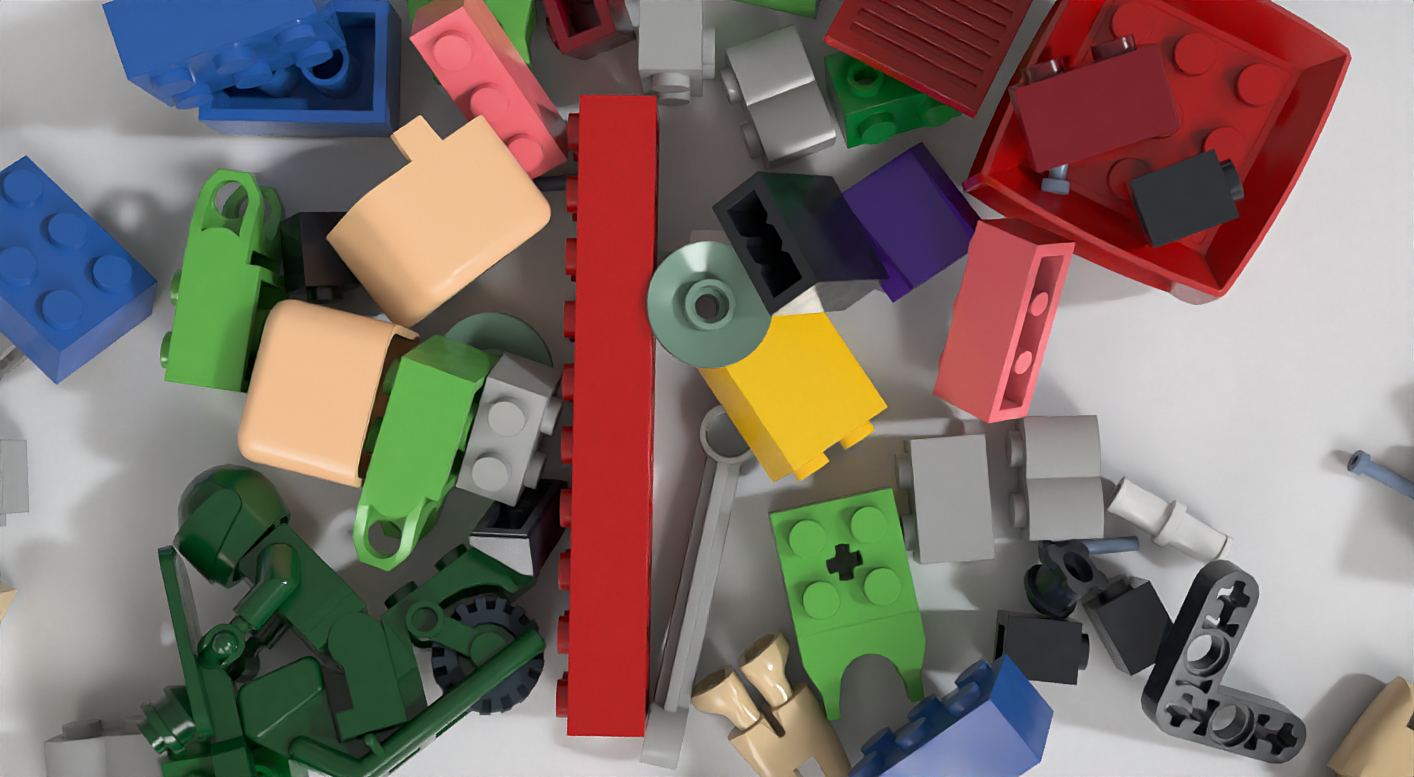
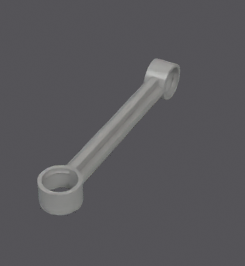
M718 405L710 410L700 426L699 442L702 451L706 455V460L639 761L640 763L676 770L680 756L690 701L742 463L746 462L754 454L749 446L741 454L725 457L716 454L711 449L706 429H709L714 418L726 413L722 405Z

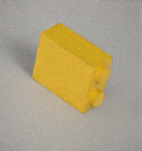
M825 312L772 316L770 327L763 341L746 358L721 368L696 367L773 483L790 473L794 474L798 482L808 477L829 462L823 451L838 441L846 450L875 431L869 420L887 408V405Z

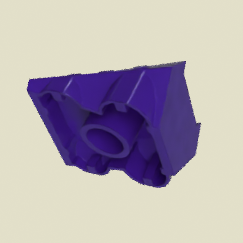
M922 142L909 148L842 192L890 278L876 289L886 293L892 303L968 254V246L975 233L977 222L982 220Z

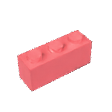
M433 0L416 11L409 39L467 121L470 122L476 117L483 115L532 180L568 160L567 124L483 0Z
M1019 218L978 220L975 233L968 246V260L960 291L953 304V318L945 349L939 358V372L933 395L988 424L1027 416L1076 242Z

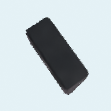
M540 479L536 489L526 486L515 507L495 500L468 536L469 544L523 575L536 577L567 527L560 526L561 489L568 488V481Z

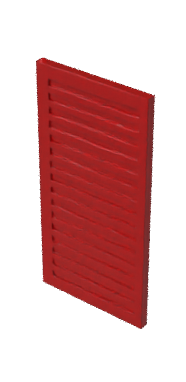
M844 0L825 34L823 42L974 119L1033 0Z

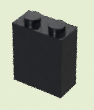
M757 171L712 206L716 217L770 316L844 311L890 279L833 176Z

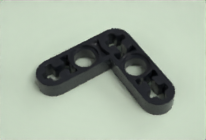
M1229 560L1210 562L1200 569L1186 595L1141 696L1142 710L1161 731L1170 736L1271 764H1281L1290 761L1300 752L1306 740V726L1303 721L1278 701L1220 684L1257 606L1259 586L1253 576ZM1234 586L1229 596L1220 595L1217 598L1221 588L1231 589ZM1209 615L1215 620H1218V618H1220V621L1217 625H1215L1213 622L1206 619V616ZM1211 635L1212 643L1207 654L1199 660L1188 661L1187 652L1191 643L1199 636ZM1183 698L1193 706L1192 713H1190L1186 708L1176 705H1169L1166 708V705L1169 701L1178 702ZM1230 705L1235 706L1236 713L1233 721L1223 729L1213 730V719L1218 711ZM1258 723L1263 728L1278 732L1277 734L1268 733L1264 737L1255 729Z

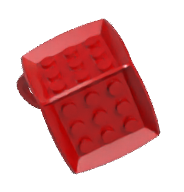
M1056 0L1006 87L982 139L967 180L961 183L963 192L970 194L1006 218L1022 219L1076 242L1073 254L1145 285L1168 292L1177 299L1192 305H1202L1216 301L1227 294L1244 270L1295 187L1319 139L1352 59L1349 48L1271 0ZM1128 34L1134 35L1136 46L1143 43H1157L1181 128L1069 163L1065 181L1070 182L1067 195L1041 191L1042 179H1048L1049 170L1037 173L1030 168L1007 87L1023 83L1020 70L1057 57H1063L1065 68L1094 60L1090 49L1091 46ZM1215 149L1219 162L1230 158L1236 168L1244 191V199L1234 202L1239 217L1160 247L1149 248L1125 182Z

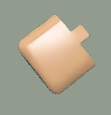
M421 115L394 132L390 137L409 164L362 197L326 236V240L387 318L394 324L405 328L417 324L508 256L549 222L551 207L547 199L483 115L476 117L444 140H441Z
M296 299L278 302L270 311L264 326L238 428L237 443L239 451L246 459L255 463L356 488L363 487L372 454L365 452L366 439L375 419L378 416L384 417L390 396L382 392L387 371L395 358L401 359L413 346L417 347L420 345L419 333L398 324Z

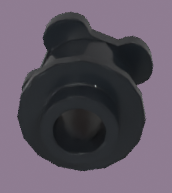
M1076 539L1069 540L1063 547L1054 544L1049 545L1042 553L1044 564L1032 566L1026 571L1023 578L1026 596L1032 607L1038 612L1055 619H1065L1075 611L1077 601L1086 596L1088 592L1099 595L1108 588L1106 575L1097 569L1089 557L1088 548Z

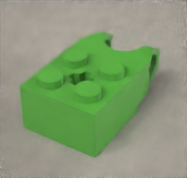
M218 168L205 182L199 193L190 223L182 269L176 270L171 282L170 300L171 304L176 306L172 331H168L165 334L160 349V363L162 368H166L164 381L248 393L267 317L278 302L289 299V294L285 293L284 276L280 275L282 247L279 222L286 219L285 208L277 190L273 187L259 186L254 175L251 173ZM228 183H240L241 185L225 202L220 214L215 206V197L218 190ZM264 198L268 200L271 206V215L269 221L265 225ZM248 199L245 214L239 217L240 207Z
M435 334L419 346H413L401 359L395 358L392 361L382 389L383 394L390 396L384 417L378 416L373 422L365 443V452L372 454L357 506L352 538L359 561L389 572L411 554L417 542L434 529L449 491L457 483L487 376L501 357ZM380 520L384 536L401 540L397 552L388 555L381 554L370 545L368 530L375 521Z
M884 486L768 512L800 660L804 669L820 691L827 720L832 721L842 718L839 706L841 678L845 668L855 658L865 654H878L890 659L896 672L903 680L907 698L910 699L911 703L925 700L921 670L926 638L892 488ZM839 544H846L848 552L856 551L857 562L851 564L850 573L839 576V571L836 569L828 571L826 567V560L835 557V546Z

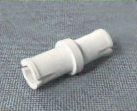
M1125 476L1118 482L1105 506V510L1117 514L1151 534V542L1160 547L1169 544L1204 565L1216 560H1225L1233 544L1231 536L1220 533L1186 513V505L1177 500L1168 503L1132 483Z

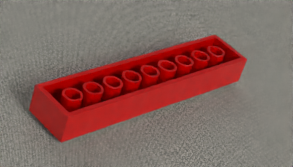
M580 94L579 113L568 114L567 126L568 150L573 151V160L578 162V175H568L566 183L567 213H572V221L577 222V238H566L565 273L571 276V282H576V300H565L564 337L569 338L570 342H575L574 363H564L562 375L563 401L573 403V426H563L561 434L562 464H572V488L561 489L560 526L571 527V549L560 552L559 590H570L569 610H565L564 616H559L557 652L558 654H568V671H563L562 679L557 680L556 717L567 718V736L645 737L650 705L656 337L649 325L646 298L650 281L657 270L660 118L656 96Z

